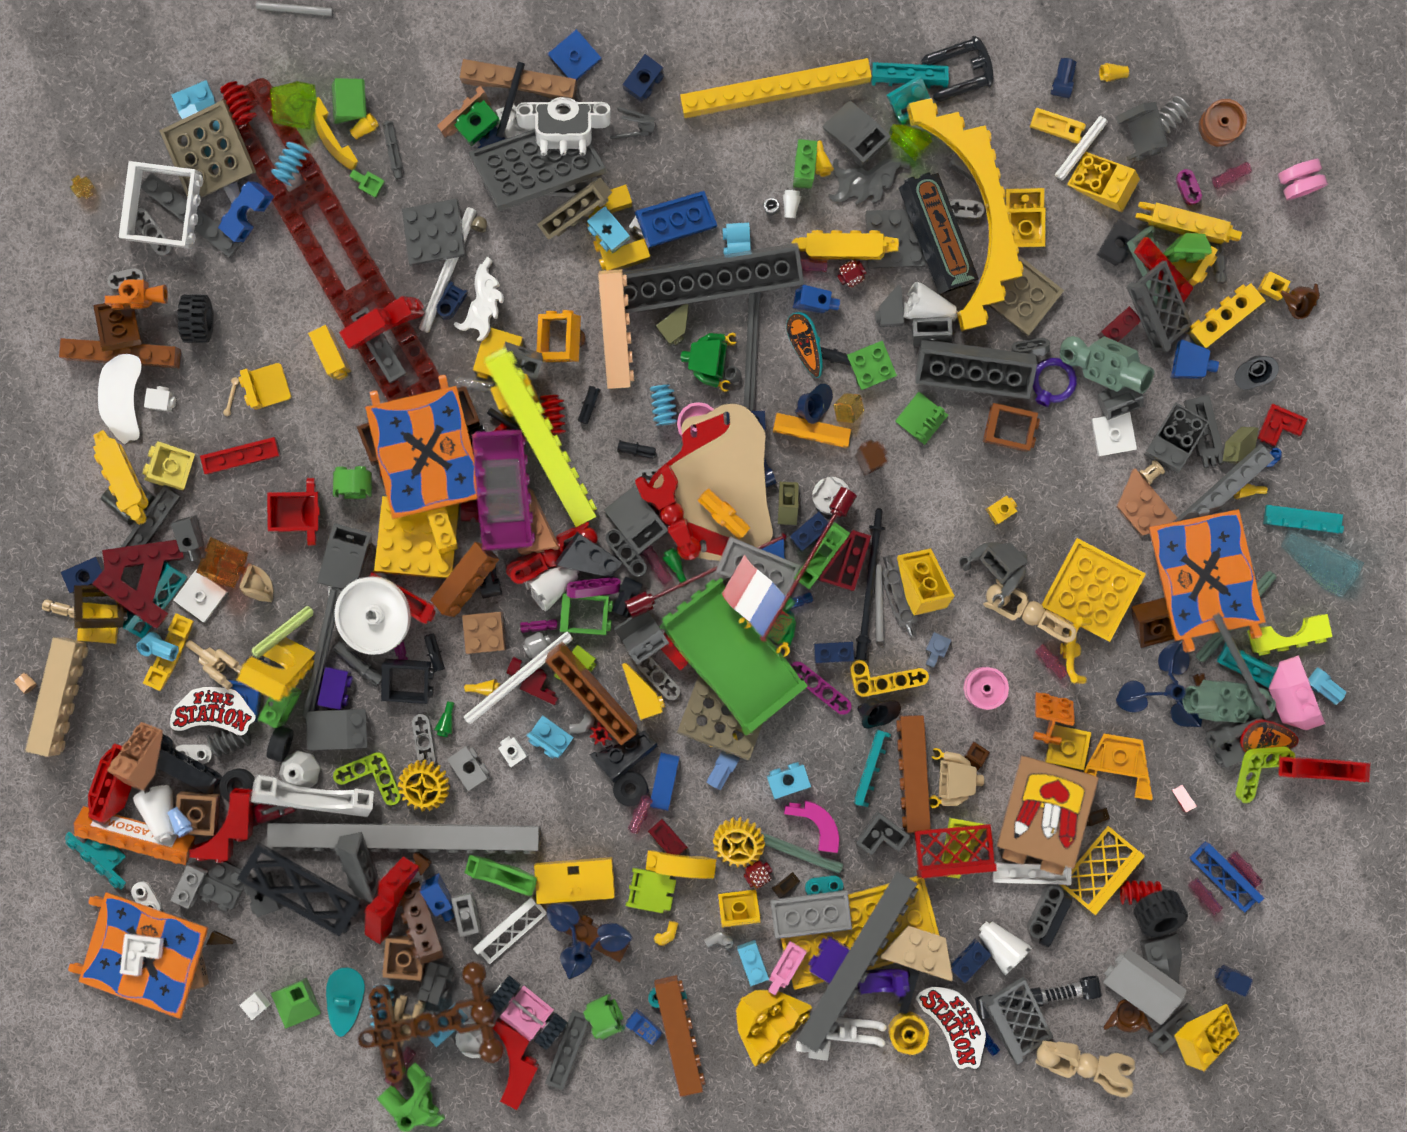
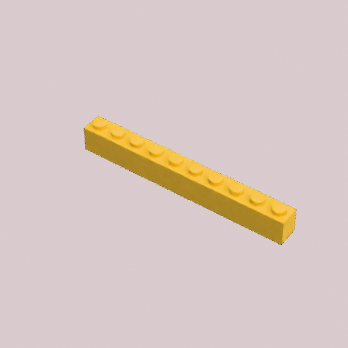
M865 58L680 94V101L684 118L870 83L872 75L869 60Z

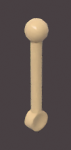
M236 377L231 380L233 385L227 408L223 411L225 416H230L231 414L230 408L236 385L239 384V379Z

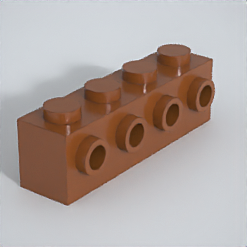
M475 542L430 599L442 615L455 617L472 597L475 590L483 583L490 571L495 568L500 559L492 550L482 551V543Z

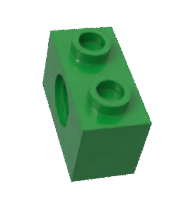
M483 100L481 103H475L468 114L461 115L454 125L472 147L496 127L500 120ZM474 119H481L479 125L473 126L471 124Z

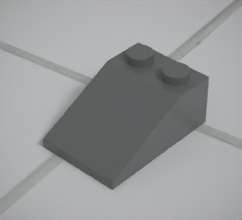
M366 709L306 712L307 750L367 748Z

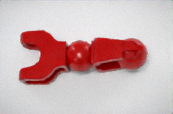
M665 464L661 468L664 479L661 487H651L645 478H636L635 484L642 499L654 503L658 510L661 509V520L669 525L667 527L668 532L677 544V551L680 557L689 561L696 559L701 553V544L698 539L693 537L690 524L684 518L683 507L676 502L675 491L678 487V479L671 466Z
M585 522L575 528L573 527L557 535L556 541L560 547L558 550L546 549L544 552H533L518 557L506 565V574L513 582L517 584L524 583L547 570V567L558 566L555 562L566 548L563 542L574 536L577 532L595 544L598 542V535L594 529L588 527L589 522Z

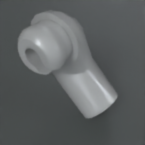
M587 712L579 724H570V734L588 732L594 725V715Z
M716 932L704 939L708 948L716 943L723 945L725 948L733 946V938L723 932Z

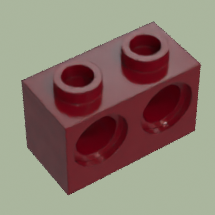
M1129 306L1097 335L1100 339L1105 336L1119 342L1141 320Z

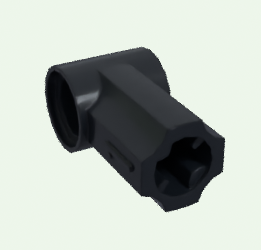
M496 566L480 585L483 599L502 595Z
M625 576L612 611L627 617L629 611L625 601L639 595L643 584Z

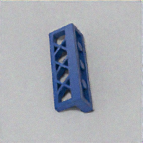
M1204 842L1189 857L1244 913L1255 902L1260 903L1264 899L1210 843ZM1204 851L1209 855L1208 863L1201 864L1196 857ZM1211 866H1219L1222 869V877H1214L1211 874ZM1225 880H1233L1236 883V891H1228L1225 888ZM1239 893H1247L1252 899L1243 906L1239 902Z

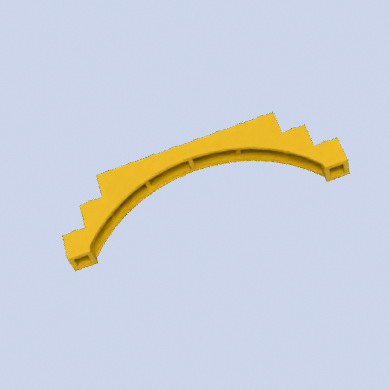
M932 98L909 103L906 108L911 126L917 125L929 131L946 143L960 157L973 175L985 204L989 243L984 271L972 298L963 310L957 312L961 331L982 327L988 321V314L986 309L983 310V306L1004 301L1006 291L1001 282L1017 279L1022 276L1024 271L1023 264L1018 260L1017 256L1019 254L1018 244L1014 243L1013 239L1014 227L1009 223L1008 216H1010L1009 207L1004 202L1005 190L1003 186H1000L999 182L1001 178L1000 170L998 167L996 168L994 161L996 160V153L994 149H991L990 145L992 140L991 133L987 130L986 125L963 130L965 123L963 117H960L959 112L936 117L938 109L936 103H933Z

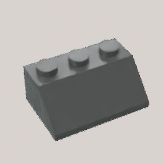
M358 832L339 836L338 843L335 845V852L337 856H340L342 871L346 872L348 887L352 888L355 896L372 902L379 878L363 834Z

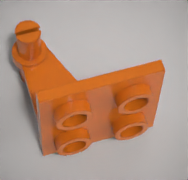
M1036 692L1035 717L1050 721L1046 734L1035 731L1033 739L1044 741L1045 744L1053 743L1060 745L1062 738L1052 736L1051 733L1055 722L1074 725L1073 701L1067 698L1054 697L1047 693Z

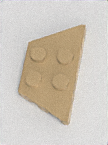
M907 926L880 955L882 959L948 981L953 979L946 938L911 926Z

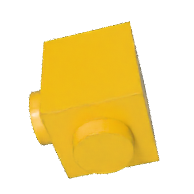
M1004 496L986 508V511L995 525L1017 512V504L1012 497Z

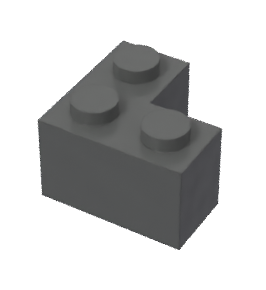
M877 811L854 842L872 856L883 840L899 852L910 835Z

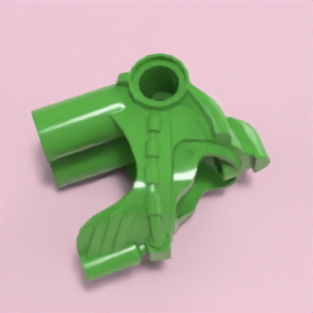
M415 1062L407 1070L408 1078L414 1087V1094L411 1098L406 1100L393 1084L377 1098L382 1106L395 1118L394 1120L397 1121L398 1128L404 1132H408L414 1126L421 1124L436 1127L445 1119V1116L440 1114V1109L432 1103L433 1095L430 1089L433 1078L430 1076L426 1077V1073Z

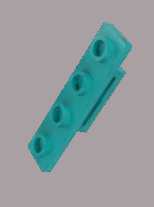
M71 832L66 834L65 843L72 850L76 849L85 862L93 864L95 871L100 875L104 874L114 888L122 890L125 887L126 882L113 871L126 857L118 848L90 839L83 844Z

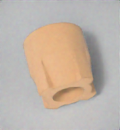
M25 673L21 674L14 681L24 694L29 693L37 685Z

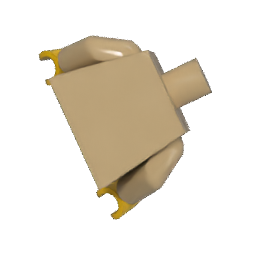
M938 748L933 749L935 751L938 750L940 756L937 758L931 757L935 760L944 758V760L940 762L939 797L933 795L929 798L936 799L938 803L932 804L930 807L937 808L939 804H942V806H958L966 801L970 795L976 793V786L984 785V776L977 775L976 767L971 766L970 761L964 756L948 751L944 753Z

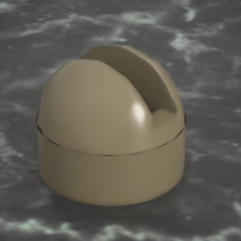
M482 216L476 217L472 221L471 228L477 232H485L487 228L486 219Z

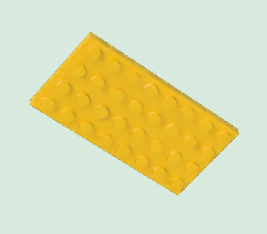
M917 876L909 878L918 884L916 888L919 890L913 899L909 898L907 901L908 909L903 916L899 915L896 920L899 924L895 931L888 933L886 938L889 940L884 949L879 948L876 954L879 956L874 966L869 965L867 970L894 963L880 958V955L907 926L940 936L924 878H917ZM890 883L848 894L852 930L780 938L783 950H785L789 941L807 950L791 978L794 990L826 982L809 971L810 966L808 965L812 956H817L820 951L818 948L823 938L827 939L828 936H831L851 949Z

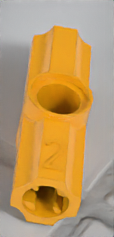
M710 488L705 490L697 499L711 513V516L718 524L723 527L725 526L739 540L749 531L750 526L736 514L735 509L726 501L723 502Z

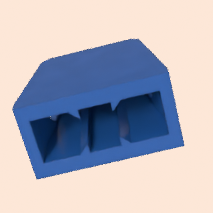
M802 285L796 289L793 308L817 313H825L829 309L838 311L840 299L831 298V291Z
M1180 340L1177 342L1170 378L1202 379L1206 376L1207 371L1217 372L1219 361L1209 360L1210 350L1188 341Z
M440 873L423 881L420 892L434 916L441 914L445 922L453 919L455 915L451 909L453 907L452 897Z

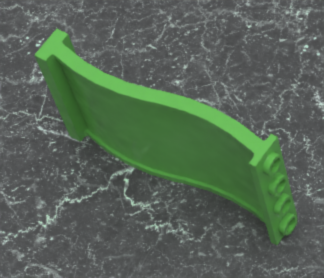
M720 578L717 581L713 579L705 585L706 590L703 592L698 590L691 596L692 600L688 604L686 601L681 603L676 608L678 611L672 615L670 612L662 618L663 623L659 627L666 632L683 657L725 703L741 725L743 733L747 736L808 685L804 680L801 681L781 652L776 653V646L767 637V641L762 642L760 640L761 635L753 625L750 628H744L747 625V621L744 620L743 623H739V619L743 616L734 610L722 595L725 589L723 579Z

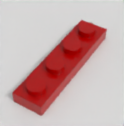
M1144 237L1133 253L1150 271L1160 262L1166 261L1184 303L1194 289L1193 286L1149 237ZM1163 270L1159 271L1158 280L1162 281ZM1167 285L1166 289L1170 292V287Z
M272 437L201 455L200 459L204 474L208 475L279 457L280 453L276 438Z

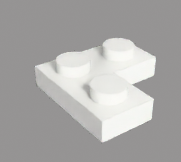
M125 934L120 974L142 975L144 957L162 958L164 938Z

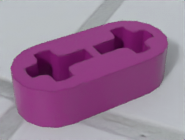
M1188 169L1180 171L1176 176V183L1186 204L1195 205L1202 198V192L1195 175ZM1183 174L1189 176L1190 179L1187 181L1189 186H1187L1186 181H1181ZM1189 189L1191 190L1192 194H1197V196L1195 197V201L1192 198H1188V196L1190 195Z

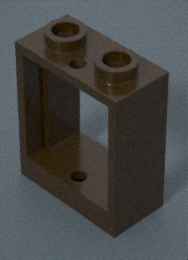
M74 585V629L123 628V622L127 621V609H123V606L117 603V618H83L82 597L109 596L93 585Z

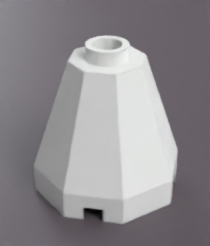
M297 750L284 759L279 775L285 783L310 788L317 784L321 767L313 754Z

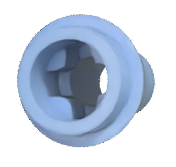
M178 807L167 812L174 833L179 838L193 830L192 823L181 813Z

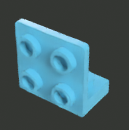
M543 715L532 731L527 734V737L530 738L528 741L535 747H543L545 749L544 753L551 758H559L574 738Z

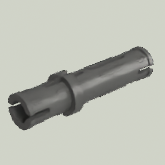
M341 641L336 644L333 651L354 667L361 677H365L376 687L382 683V675L375 671L370 663L367 664Z

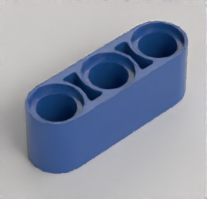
M661 752L649 807L668 811L680 756Z

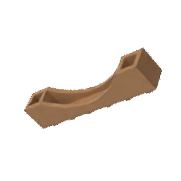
M463 59L459 78L463 84L510 89L516 68ZM523 70L518 90L538 94L550 99L569 97L575 100L577 82L573 78Z

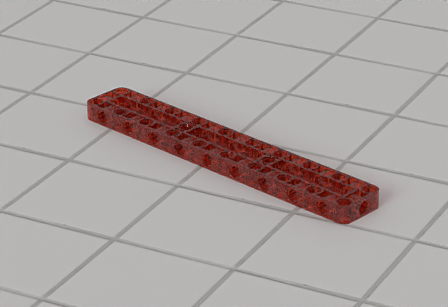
M264 78L256 79L246 85L241 92L246 91L248 93L244 97V99L249 98L251 100L247 106L252 105L256 107L260 105L263 108L285 148L289 149L286 143L291 142L306 148L310 152V154L305 153L306 160H299L303 166H296L305 183L289 192L285 184L273 174L270 178L264 177L267 171L277 168L267 155L262 142L249 122L237 126L259 180L264 188L274 196L272 199L273 204L343 325L346 328L352 324L351 316L372 302H375L378 308H385L397 299L274 87ZM262 87H268L265 93H260ZM281 119H286L284 126H278ZM248 138H253L251 145H246ZM319 184H324V190L321 192H317V186ZM302 194H308L307 200L300 201ZM291 203L290 210L284 211V205ZM317 203L362 279V282L348 290L341 283L338 273L325 255L320 242L302 215L303 211ZM343 217V223L336 225V218ZM305 236H310V241L307 244H303L302 239ZM361 249L363 251V254L360 257L355 258V251ZM328 268L329 274L326 277H322V270ZM376 282H381V289L373 290V285ZM361 291L365 292V297L362 300H357V294ZM343 301H348V307L341 310L340 304ZM409 321L391 328L392 333L420 381L408 388L403 389L398 380L390 384L385 375H378L380 366L366 343L357 348L388 402L441 389L440 383L437 389L433 390L430 388L432 381H439L438 376H440V373ZM413 348H420L418 356H411Z

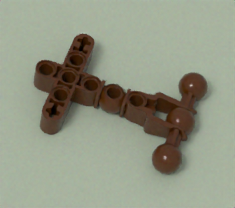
M477 961L469 962L464 966L462 978L466 984L471 986L473 998L457 1001L453 1008L441 1011L439 1014L437 1012L433 1015L421 1013L412 1019L396 1021L388 988L384 985H377L370 991L369 1003L374 1026L365 1028L359 1034L358 1043L362 1048L379 1046L385 1076L389 1082L397 1083L405 1075L406 1067L400 1041L408 1040L412 1036L414 1038L417 1036L430 1037L439 1031L457 1030L458 1033L464 1034L480 1029L483 1039L479 1047L481 1059L487 1063H495L502 1058L503 1046L498 1040L494 1039L492 1027L496 1024L492 1021L495 1016V1009L487 1001L490 996L485 995L482 984L487 976L485 967ZM378 992L379 994H383V996L380 998L379 996H375V994ZM472 1006L470 1015L475 1023L464 1025L461 1021L462 1016L459 1014V1009ZM379 1010L386 1011L388 1017L386 1019L381 1018ZM440 1017H447L449 1024L443 1025L440 1022ZM421 1021H427L430 1024V1029H423ZM402 1026H409L411 1029V1033H404L402 1030ZM383 1030H390L392 1033V1037H385L383 1035ZM364 1034H370L373 1041L367 1042L364 1039ZM387 1049H393L396 1052V1056H389ZM394 1067H395V1071H399V1072H400L397 1076H396V1073H392V1070L394 1069Z

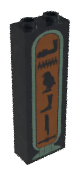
M928 172L919 176L920 178L915 179L914 176L904 180V184L899 187V191L939 295L969 286L978 281L977 272L939 173L931 175Z

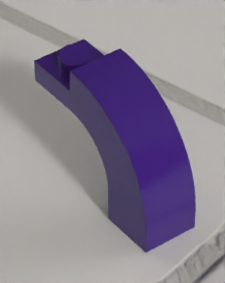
M900 969L868 970L866 972L869 974L863 983L859 982L857 985L860 994L892 992L899 997L905 996V992L910 991L907 971Z

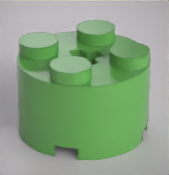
M356 466L355 469L335 467L333 472V496L339 498L340 494L344 495V499H364L367 494L371 497L372 473L366 470L364 466Z
M610 994L588 1003L586 1010L583 1011L586 1020L590 1021L593 1027L592 1033L595 1039L600 1038L603 1040L625 1030V1024L621 1025L620 1021L624 1019L615 999L610 1000Z

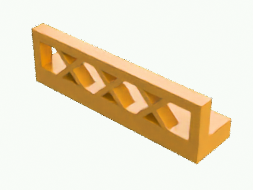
M776 413L772 432L848 448L851 429L821 422L811 424L803 418Z

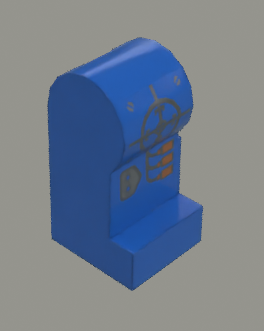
M638 1009L633 1012L625 1026L651 1045H654L663 1034L662 1030Z

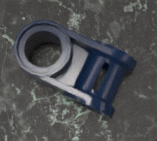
M451 281L437 304L439 316L444 320L452 319L467 297L468 290L460 289ZM450 306L451 310L449 313L443 314L441 312L442 308Z

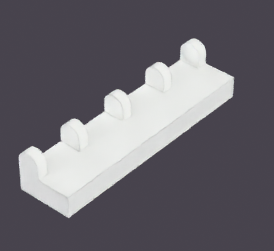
M994 861L997 864V871L993 872V882L1071 885L1072 868L1065 866L1063 875H1057L1041 870V863L1029 862L1019 864Z

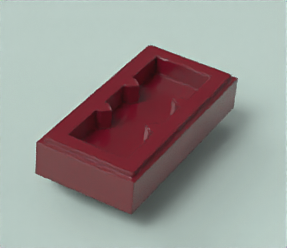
M663 818L648 830L650 835L668 854L680 855L688 848Z

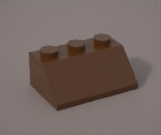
M1165 597L1131 606L1132 619L1141 648L1174 639Z

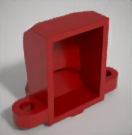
M315 478L306 479V492H268V531H307V545L316 546V531H319L318 516H320V507H318V492H316Z

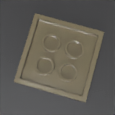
M1018 256V260L1023 264L1024 271L1022 276L1017 279L1001 282L1006 291L1005 300L988 306L1025 335L1029 336L1064 290L1021 256Z

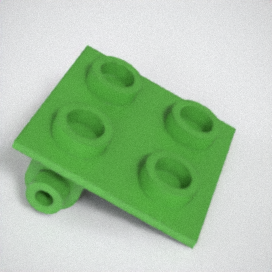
M883 340L847 355L857 378L856 382L861 390L897 376Z
M918 392L895 422L925 445L948 417V414L944 412L945 410L942 407H938Z

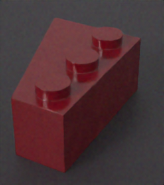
M852 530L824 568L817 581L853 592L871 535Z

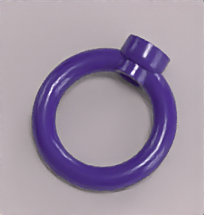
M1048 358L1038 363L1032 386L1037 394L1035 401L1044 407H1049L1050 403L1062 402L1068 399L1075 391L1077 377L1073 367L1064 363L1059 358ZM1051 365L1063 368L1069 376L1067 389L1059 395H1052L1050 392L1042 390L1039 384L1041 371Z

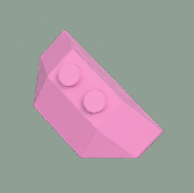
M1299 655L1279 662L1270 683L1269 691L1276 702V709L1282 723L1303 730L1324 725L1325 722Z

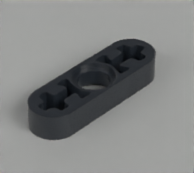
M1064 894L1046 935L1039 939V944L1047 948L1050 947L1071 906L1072 897Z

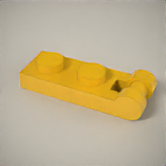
M1036 107L1029 127L1079 144L1082 139L1081 133L1085 130L1086 124ZM1070 127L1075 129L1074 133L1069 132Z

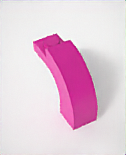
M807 800L804 802V808L801 807L800 803L789 802V805H785L784 814L807 817L816 823L819 829L818 850L838 853V829L831 815L823 807Z

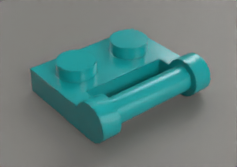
M920 76L887 94L895 117L901 126L907 123L906 121L909 119L908 112L902 114L901 110L906 108L909 103L916 102L921 98L923 100L930 99L924 81Z

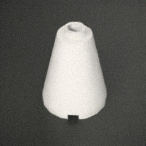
M915 282L911 286L907 294L909 296L908 303L904 302L903 317L912 320L914 318L952 317L953 322L956 320L958 311L954 304L921 282Z
M557 566L541 572L533 579L524 583L526 588L531 590V596L542 610L547 611L566 592L567 584L578 579L577 574L579 571Z
M168 785L151 787L150 792L145 793L141 791L137 793L133 799L154 838L160 840V842H165L174 835V830L167 812L173 809V791Z
M993 921L990 924L985 922L979 928L981 931L979 934L980 938L1005 976L1033 949L1030 945Z

